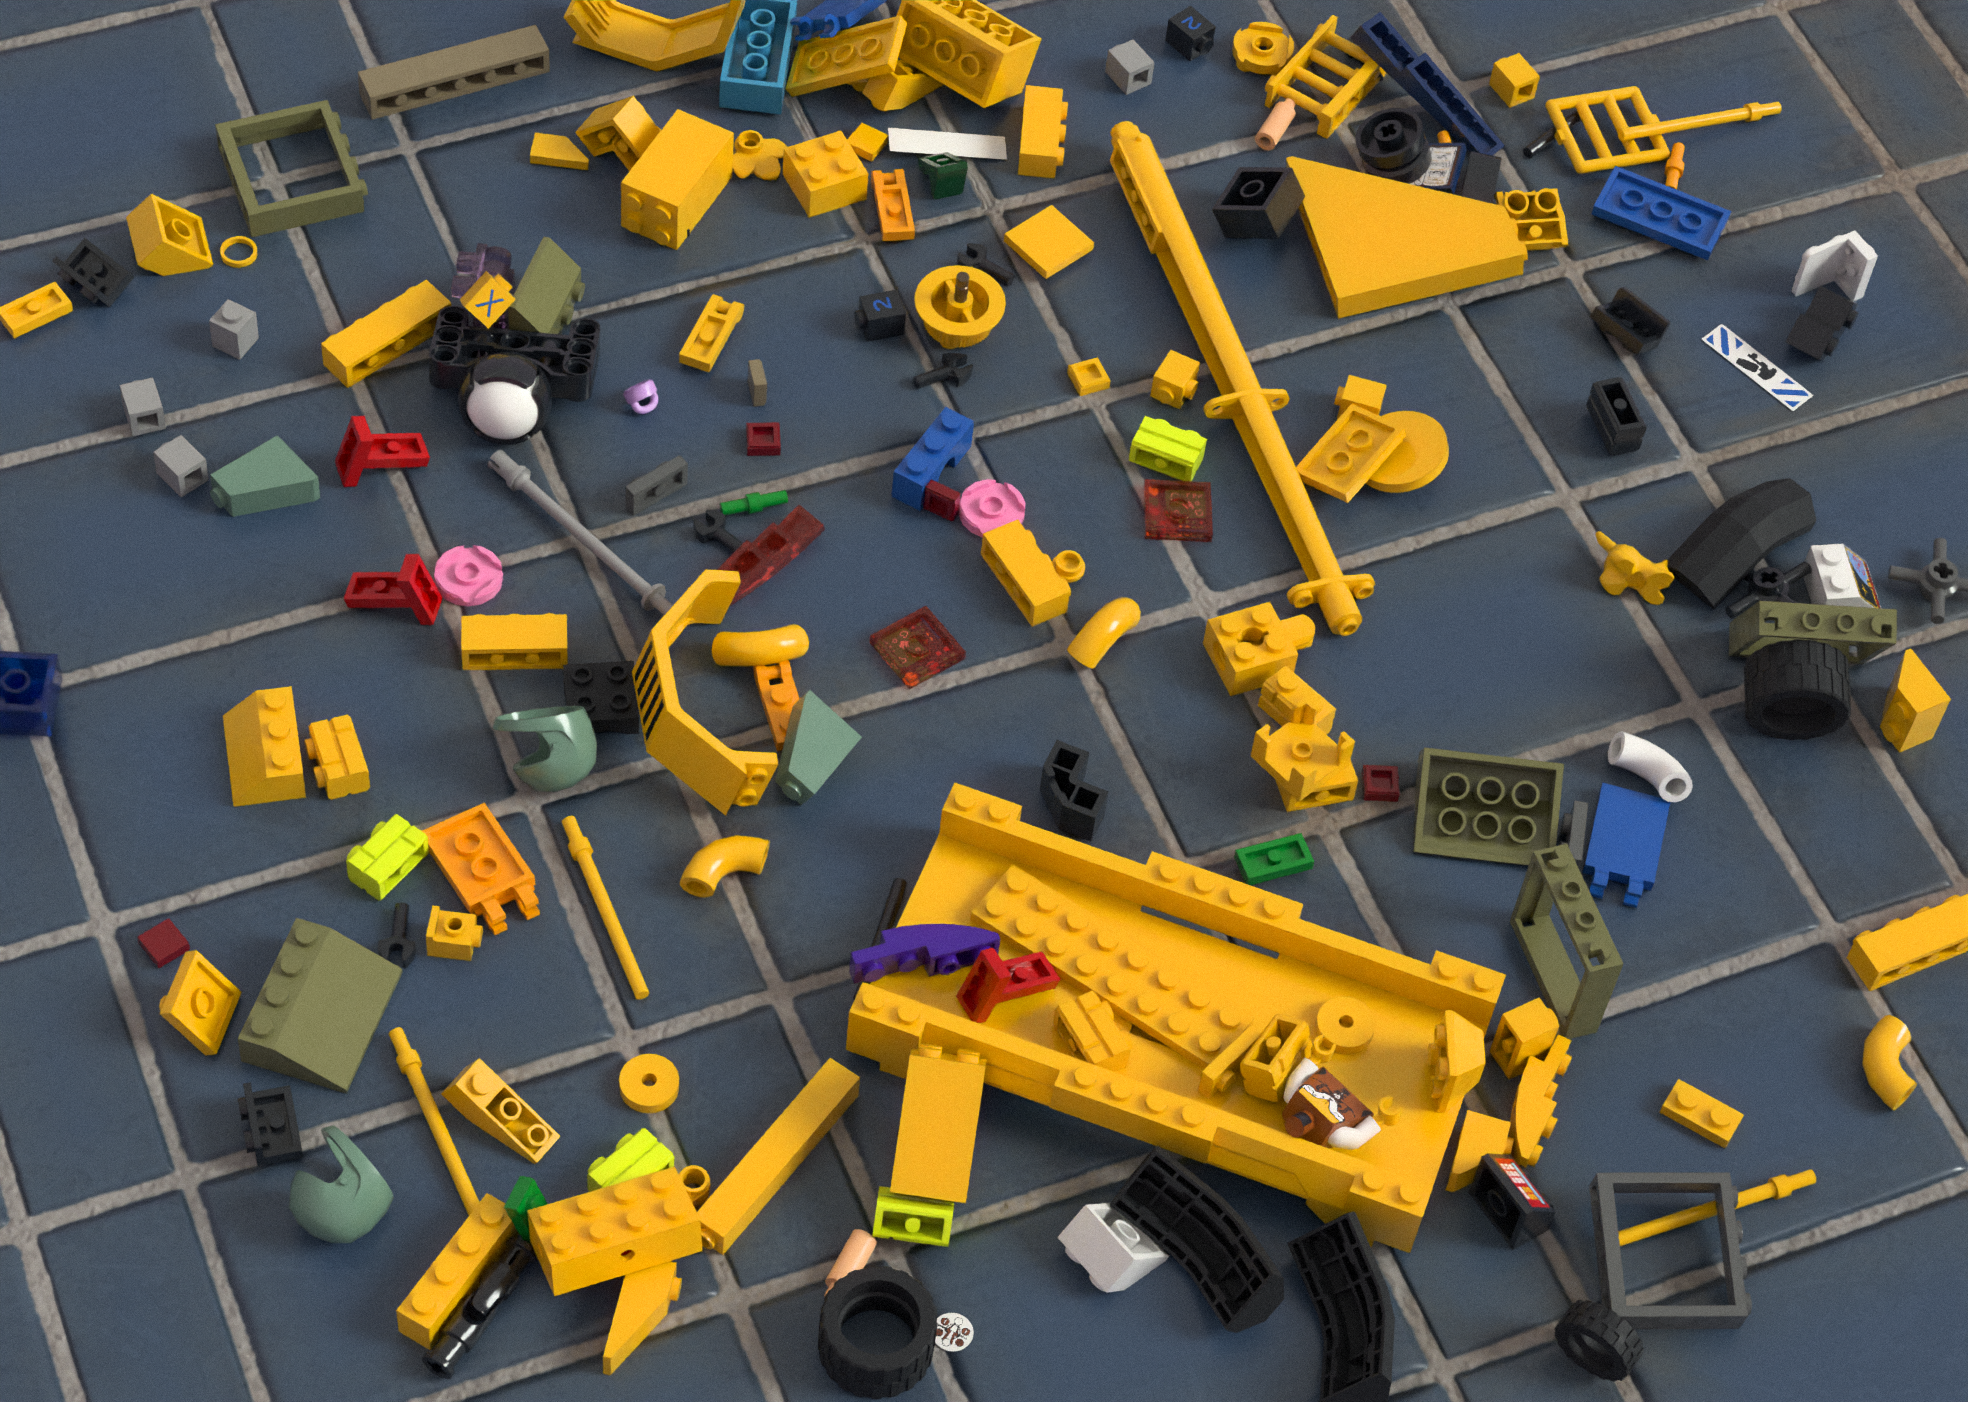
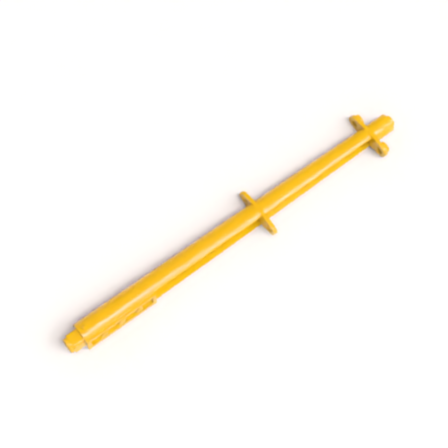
M1120 122L1110 132L1112 137L1111 144L1114 148L1110 163L1151 254L1156 253L1222 395L1209 400L1204 405L1203 411L1206 417L1210 419H1233L1309 582L1297 584L1289 589L1286 594L1287 599L1296 608H1304L1310 604L1319 603L1331 632L1342 636L1351 635L1357 631L1363 620L1353 597L1364 599L1372 595L1375 581L1370 574L1343 576L1272 414V411L1285 407L1290 397L1284 389H1261L1150 137L1140 133L1138 126L1133 125L1132 122Z

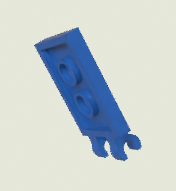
M825 0L804 16L791 19L790 24L798 25L800 31L795 36V40H809L813 33L824 30L819 34L820 38H832L840 29L851 27L887 0Z
M1602 783L1582 873L1592 875L1589 888L1591 896L1602 899L1608 880L1627 884L1623 905L1637 908L1643 889L1651 891L1654 885L1670 802L1660 797Z

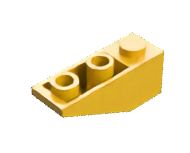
M480 1058L466 1066L441 1093L467 1120L533 1164L538 1163L560 1137L549 1124Z

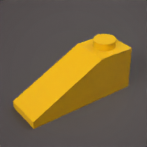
M897 60L894 72L870 77L862 93L871 100V104L876 109L888 111L903 109L944 84L904 60Z
M669 1261L625 1275L603 1354V1374L611 1375L667 1315L671 1300L678 1301L682 1278L676 1277L677 1262Z

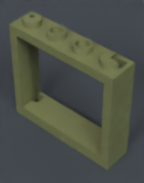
M328 100L215 124L218 149L251 237L364 212L363 196L368 195L364 179H358L359 168L355 156L350 157L348 154L350 152L348 137L346 133H340L341 122L338 112H332ZM325 128L347 186L259 206L237 147Z
M1759 601L1729 623V656L1750 657L1756 650L1768 644L1784 640L1801 639L1829 644L1831 647L1840 650L1847 657L1849 664H1864L1896 644L1897 609ZM1767 620L1775 621V623H1764V622L1767 621ZM1849 646H1856L1857 657L1849 656Z
M1568 844L1533 851L1510 919L1511 926L1548 1007L1553 1010L1558 1019V1029L1561 1036L1572 1039L1596 1033L1623 967L1622 959ZM1553 902L1585 968L1581 982L1549 916ZM1528 922L1532 923V925L1523 927L1522 923ZM1597 957L1600 965L1592 966L1589 959Z

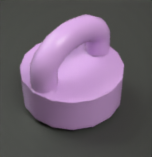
M651 379L639 382L626 389L623 393L628 405L630 404L634 412L638 414H647L654 410L658 404L657 388ZM649 396L650 402L645 406H640L638 401Z

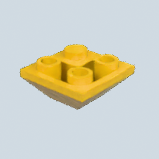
M1445 1010L1441 1024L1435 1025L1434 1043H1429L1428 1065L1434 1066L1435 1076H1431L1430 1096L1431 1098H1436L1437 1113L1448 1111L1479 1083L1486 1064L1483 1031L1453 1010Z

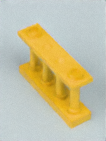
M1334 15L1325 24L1320 23L1317 26L1313 37L1276 76L1272 75L1265 85V92H1267L1266 107L1270 108L1280 97L1292 99L1296 105L1317 116V120H1319L1317 134L1326 139L1380 80V77L1378 78L1380 72L1383 77L1386 74L1359 46L1335 34L1338 17ZM1328 45H1331L1365 64L1361 69L1356 68L1354 70L1322 53V51ZM1312 62H1315L1349 80V82L1345 86L1341 85L1338 87L1311 73L1306 68ZM1298 79L1333 99L1329 104L1324 103L1322 105L1290 86Z

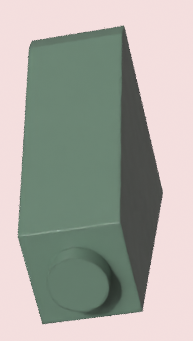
M278 435L210 474L212 485L210 495L212 500L219 508L224 507L233 517L314 502L320 498L318 476Z
M811 690L796 701L792 707L775 782L782 788L784 794L788 798L797 801L800 805L805 803L819 790L862 738Z

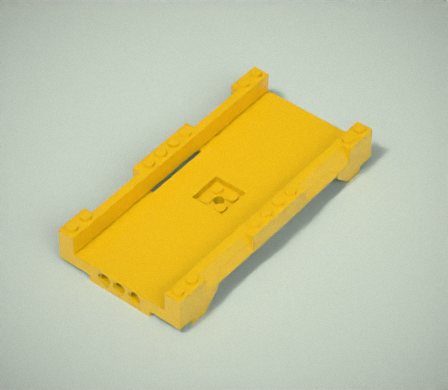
M954 782L942 808L939 835L897 927L918 924H956L982 928L970 920L971 912L1011 865L1014 864L1253 1015L1255 1019L1252 1027L1259 1033L1264 1031L1275 1014L1280 1013L1308 1023L1309 1038L1313 1045L1317 1037L1315 1032L1317 1014L1320 1007L1327 1000L1338 996H1349L1364 1002L1373 1012L1376 1021L1375 1031L1370 1044L1364 1050L1355 1054L1345 1055L1334 1052L1330 1061L1319 1063L1317 1066L1319 1069L1324 1066L1370 1109L1374 1116L1378 1114L1380 1100L1383 1097L1392 1096L1393 1104L1386 1111L1393 1112L1397 1108L1402 1107L1400 1120L1393 1126L1381 1125L1379 1133L1355 1150L1334 1147L1328 1149L1306 1141L1302 1136L1298 1138L1292 1137L1287 1133L1285 1120L1282 1118V1112L1287 1105L1284 1101V1094L1278 1102L1249 1095L1245 1091L1244 1077L1240 1069L1236 1073L1234 1082L1224 1092L1218 1090L1208 1099L1198 1091L1201 1073L1204 1069L1114 1012L1113 1022L1119 1031L1124 1029L1128 1033L1132 1042L1128 1065L1123 1069L1113 1072L1074 1058L1055 1028L1053 1019L1055 1008L1058 1005L1071 999L1075 1000L1078 996L1085 993L1061 978L1055 989L996 1003L986 1022H973L956 997L973 965L960 968L949 975L938 974L928 977L925 967L922 965L910 972H896L885 975L870 984L862 982L849 1011L846 1050L880 1062L879 1070L904 1079L907 1077L912 1048L919 1049L920 1043L942 1046V1053L957 1055L958 1049L980 1052L979 1058L987 1059L983 1082L985 1084L1146 1143L1158 1145L1160 1148L1213 1165L1307 1199L1306 1205L1325 1224L1346 1213L1355 1212L1370 1247H1372L1374 1241L1410 1253L1464 1098L1463 1096L1445 1113H1437L1436 1098H1431L1430 1080L1431 1076H1435L1434 1066L1428 1065L1429 1043H1434L1435 1025L1441 1024L1445 1010H1453L1481 1029L1484 1038L1506 974L1437 950L1431 965L1304 921L1300 919L1303 904L1153 851L1147 864L1144 865L1021 822V805ZM1143 906L1277 952L1279 953L1278 959L1144 913L1141 909ZM1000 940L998 955L1002 961L1025 956ZM1340 1023V1025H1341L1342 1027H1345V1028L1351 1027V1026H1350L1349 1024H1347V1023ZM1322 1043L1318 1046L1322 1051H1329Z

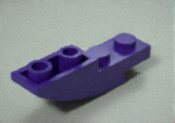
M918 924L881 931L880 945L851 952L849 973L854 984L863 981H877L885 975L896 972H910L924 965L928 977L938 974L949 975L960 968L973 965L981 950L994 947L998 954L1000 937L998 933L956 924Z

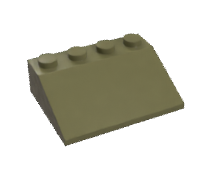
M1424 747L1419 752L1416 776L1413 853L1529 866L1533 851L1556 846L1564 764Z
M296 918L238 1037L241 1061L347 1094L403 973L402 968L332 928Z

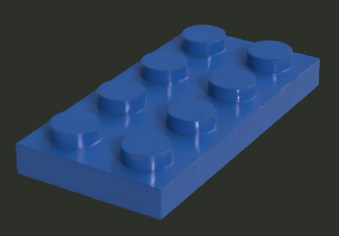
M1615 166L1596 200L1591 214L1708 260L1729 220L1731 211Z

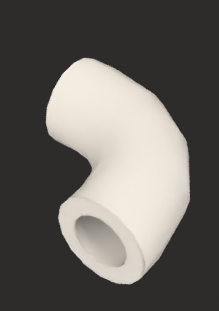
M1623 731L1615 734L1608 750V761L1610 764L1629 770L1644 778L1657 789L1662 799L1667 802L1675 803L1688 797L1693 787L1692 780L1674 757L1651 742Z

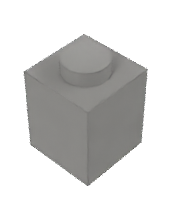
M1134 39L1108 50L1105 72L1125 95L1151 84L1154 61Z
M229 299L209 320L212 347L239 360L259 339L256 312Z
M153 377L120 385L123 408L132 436L166 429L163 406Z
M182 435L170 442H165L153 452L156 473L180 497L185 496L209 481L206 459Z

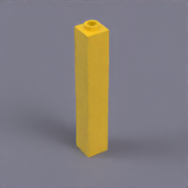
M832 1058L827 1060L697 1211L701 1221L702 1246L709 1250L713 1248L724 1255L859 1095V1076Z

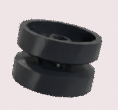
M1389 108L1374 113L1359 126L1355 135L1356 146L1362 158L1366 174L1410 184L1418 180L1428 170L1432 161L1431 150L1425 137L1422 120L1415 112L1406 108Z

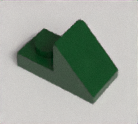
M949 152L918 158L919 170L929 175L933 199H941L963 193L968 170L967 161Z

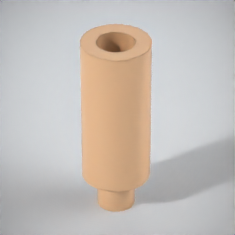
M1287 98L1284 102H1278L1255 136V142L1260 148L1268 151L1273 150L1296 115L1294 109L1296 104L1292 99Z
M860 1229L852 1231L825 1280L828 1289L824 1296H826L828 1290L833 1288L837 1280L845 1277L855 1269H864L877 1245L876 1239L870 1233Z

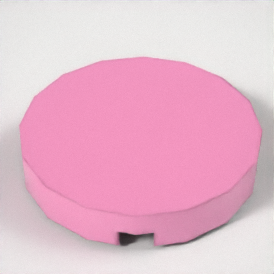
M986 479L974 482L964 490L960 499L958 515L962 524L971 533L983 538V533L1017 519L1022 524L1025 516V501L1022 494L1013 485L1006 482L1003 485L996 483V480Z
M464 545L457 546L444 552L437 560L434 573L435 585L441 596L455 605L468 607L481 605L493 599L500 591L503 582L502 565L493 552L482 546L473 545V548H464Z

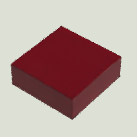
M779 422L746 423L747 456L781 455Z
M931 479L925 487L923 508L953 522L959 513L961 493Z
M1363 765L1361 771L1363 800L1398 802L1400 796L1398 766Z
M169 918L137 937L138 944L158 968L163 967L190 950L189 942Z

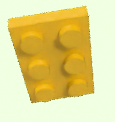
M1351 404L1296 466V469L1303 483L1349 503L1406 437L1405 427Z

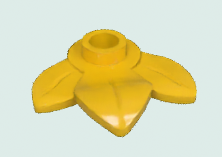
M743 131L734 144L736 152L733 155L734 173L739 178H746L754 173L763 180L777 179L781 171L778 159L783 158L784 148L787 145L775 138L763 139L762 135L757 131Z

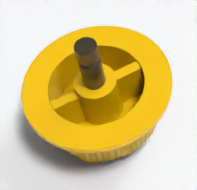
M960 265L942 267L926 275L917 286L914 301L916 311L923 320L924 327H926L925 330L946 349L972 347V345L982 342V340L987 338L990 330L1000 322L1006 306L1004 292L994 278L979 269Z

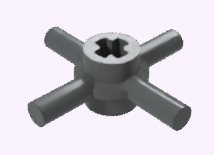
M1936 538L1933 541V561L1921 571L1890 565L1888 570L1889 579L1920 584L1922 596L1931 601V622L1934 624L1944 622L1945 600L1948 597L1954 595L1956 591L1968 593V579L1959 578L1958 569L1955 564L1946 560L1947 540L1944 538Z

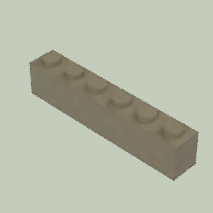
M532 25L358 71L359 94L373 120L550 72L549 48L537 26Z

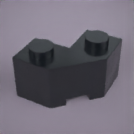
M1820 286L1806 313H1800L1786 343L1819 360H1824L1826 356L1831 357L1840 342L1839 338L1845 328L1851 329L1859 315V312L1855 310L1858 304Z
M1056 740L1043 765L1040 784L1041 794L1058 829L1091 842L1105 816L1109 791L1083 782L1086 776L1089 752Z

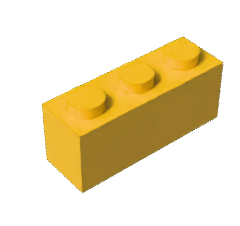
M1026 85L1018 175L1055 179L1056 167H1063L1064 148L1059 147V143H1065L1066 125L1060 124V122L1066 121L1068 102H1062L1063 89Z
M1017 519L983 533L981 556L1032 627L1067 612L1069 597L1071 596L1069 584L1056 573L1050 557L1047 554H1043L1038 548L1030 530H1025Z
M546 613L543 615L509 614L488 616L476 614L473 616H461L462 670L563 669V665H568L567 614Z

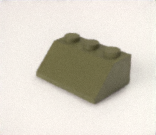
M543 237L513 295L516 300L508 307L509 330L562 335L564 324L569 325L571 322L575 302H580L583 298L585 283L581 282V268L549 237Z

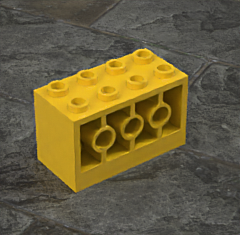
M977 0L901 1L896 16L901 15L907 22L898 56L900 59L983 108L1022 93L1042 38Z

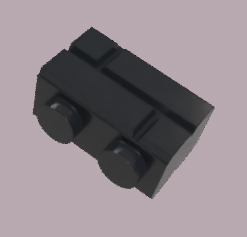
M1617 377L1593 383L1586 407L1609 454L1614 456L1639 450L1647 426L1643 418L1639 416L1640 412L1623 378Z

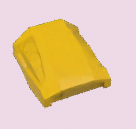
M1544 188L1538 192L1535 190L1532 192L1512 190L1509 193L1505 192L1503 194L1502 191L1494 194L1497 205L1504 206L1509 218L1515 219L1518 227L1517 238L1519 242L1525 243L1527 251L1556 249L1568 246L1565 215L1560 204L1557 188Z

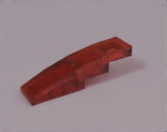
M798 505L779 525L772 522L752 543L746 540L717 569L739 572L741 583L730 606L749 595L797 557L825 530L823 524L802 506Z

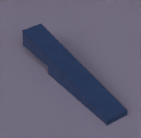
M1381 12L1362 24L1350 37L1460 143H1465L1466 149L1470 153L1474 151L1494 156L1505 146L1426 52L1418 57Z

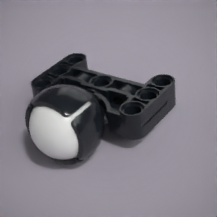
M458 306L445 307L438 314L429 350V382L438 389H459V412L467 427L470 429L473 427L474 433L480 438L501 445H514L525 442L544 427L551 412L552 397L565 398L574 402H582L591 397L600 356V324L588 318L578 319L571 324L569 335L497 328L488 329L486 327L468 326V312L466 309Z

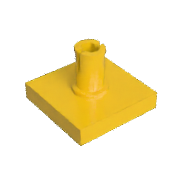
M197 950L187 951L183 956L168 995L163 996L160 1000V1015L205 1056L215 1055L218 1052L242 992Z

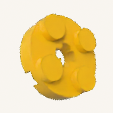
M1253 22L1249 24L1247 29L1241 31L1240 28L1236 32L1233 40L1232 54L1236 59V66L1239 70L1276 76L1292 59L1294 41L1290 35L1288 39L1282 33L1283 28L1276 24ZM1260 46L1267 47L1266 50L1259 49Z

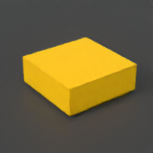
M861 123L847 140L856 155L872 162L887 145L889 135Z
M1098 357L1068 365L1067 374L1079 396L1110 388L1111 381Z

